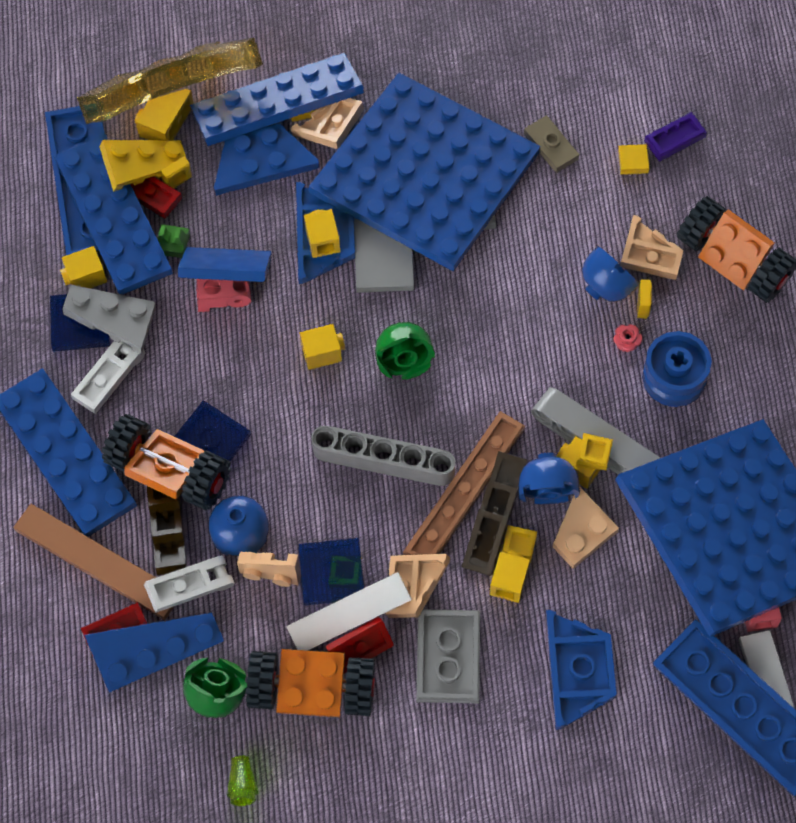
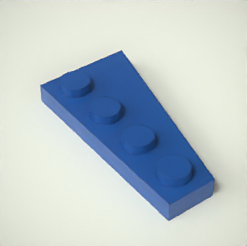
M212 612L84 635L109 693L224 641Z

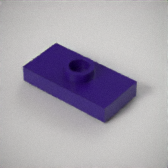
M690 112L646 135L644 142L660 162L706 138L707 131L694 114Z

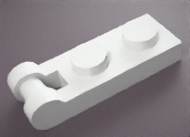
M114 341L71 393L72 399L96 414L132 368L142 361L145 350L140 355L133 351L132 347L126 343ZM124 354L126 357L124 360L118 358V355Z
M217 556L146 581L144 587L155 613L216 591L226 590L235 585L232 575H228L225 569L227 563L224 556ZM207 572H214L216 579L211 581Z

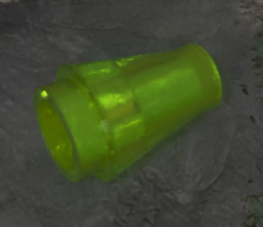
M235 756L231 759L227 797L230 798L232 805H251L256 802V796L259 792L250 765V758L248 756Z

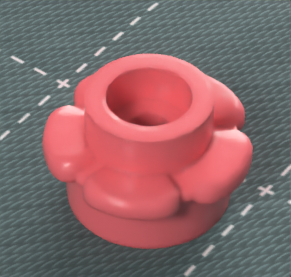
M621 325L615 330L614 343L624 352L635 350L642 342V335L639 334V329L635 325ZM629 335L631 338L626 339L625 336Z

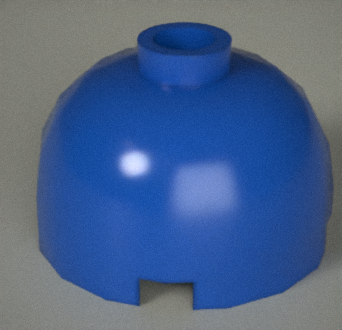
M597 246L584 261L582 275L588 284L585 290L597 301L602 297L609 302H618L628 297L639 285L637 280L601 247Z
M555 453L539 454L538 459L530 461L523 467L519 477V499L526 503L527 497L534 498V504H558L568 502V495L574 494L576 499L580 494L576 470L565 459L556 457Z
M244 495L231 496L221 500L213 508L209 517V534L214 546L222 554L239 557L240 552L257 553L266 543L269 533V520L263 507L254 499Z

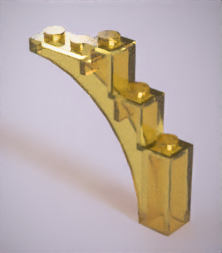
M254 38L226 43L217 41L201 44L180 56L159 59L139 71L119 74L78 96L77 100L86 124L107 121L126 110L161 95L215 77L254 69L263 65Z

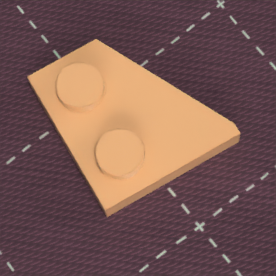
M348 98L321 107L312 112V119L303 125L294 124L291 127V132L295 137L338 149L364 111L363 102Z
M633 215L620 266L676 280L684 250L673 242L667 241L664 235L656 229L654 231L650 230L641 223L642 219Z
M580 487L579 497L575 499V496H573L553 543V548L574 569L618 533L619 527Z
M239 553L237 561L238 570L247 579L258 581L264 578L272 580L276 585L289 587L290 584L299 586L301 578L297 554H288L287 561L274 559L275 555L273 553Z
M447 554L390 556L389 576L399 572L412 600L385 614L389 618L419 617L446 570L450 557Z

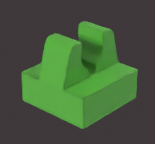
M161 224L157 240L165 256L182 258L188 244L190 231L189 228Z

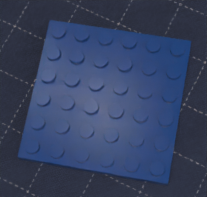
M398 72L309 185V193L454 272L489 221L536 159L541 146Z
M764 419L620 473L616 477V483L709 637L796 600V469Z

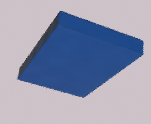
M186 247L178 266V277L264 282L271 264L272 251Z

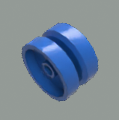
M674 331L664 333L656 338L648 348L642 374L644 388L651 398L662 405L672 407L686 406L697 400L705 389L710 373L712 360L709 349L701 339L691 333Z

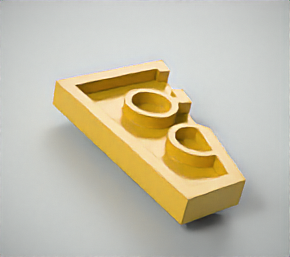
M102 140L99 147L113 192L121 190L127 184L133 183L137 185L143 183L144 179L149 177H162V169L183 156L186 157L181 140Z

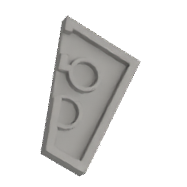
M70 285L63 306V314L91 329H99L110 335V339L118 343L122 341L131 346L133 351L142 355L156 309V302Z

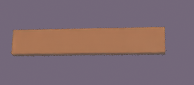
M501 411L498 413L404 549L403 555L440 554L487 486L498 451L509 454L524 432L525 425Z
M30 504L13 527L19 534L131 601L138 602L141 607L161 619L166 620L174 608L171 607L155 613L144 587L145 582L156 578L155 576L37 506Z

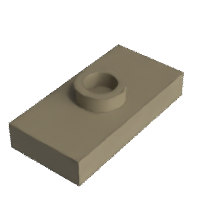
M547 115L524 128V135L533 143L541 146L539 153L555 173L579 160V153Z

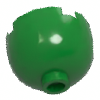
M399 322L390 325L382 331L376 341L375 357L380 372L385 376L393 379L392 375H402V380H408L420 376L431 367L430 361L432 358H435V351L431 339L424 329L411 322Z
M201 658L193 661L187 667L183 694L189 707L196 713L209 718L226 717L232 714L243 702L247 688L246 674L237 664L226 659L219 658L218 663L208 662V658Z

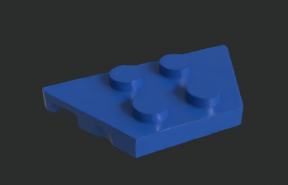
M280 123L263 127L225 140L214 184L215 194L217 196L319 169V160Z
M296 182L299 284H304L355 259L354 217L310 194L309 189L305 188L304 183ZM332 209L340 240V253L312 258L305 229L304 215L310 214L314 210Z
M546 610L555 730H561L616 698L611 634L591 629L585 623L575 619L571 621L556 615V612L553 610Z

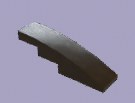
M498 451L491 478L488 481L481 507L478 510L461 567L491 576L519 492V477L523 467L528 462L527 459Z
M147 486L155 569L157 575H164L187 567L180 496L174 499Z

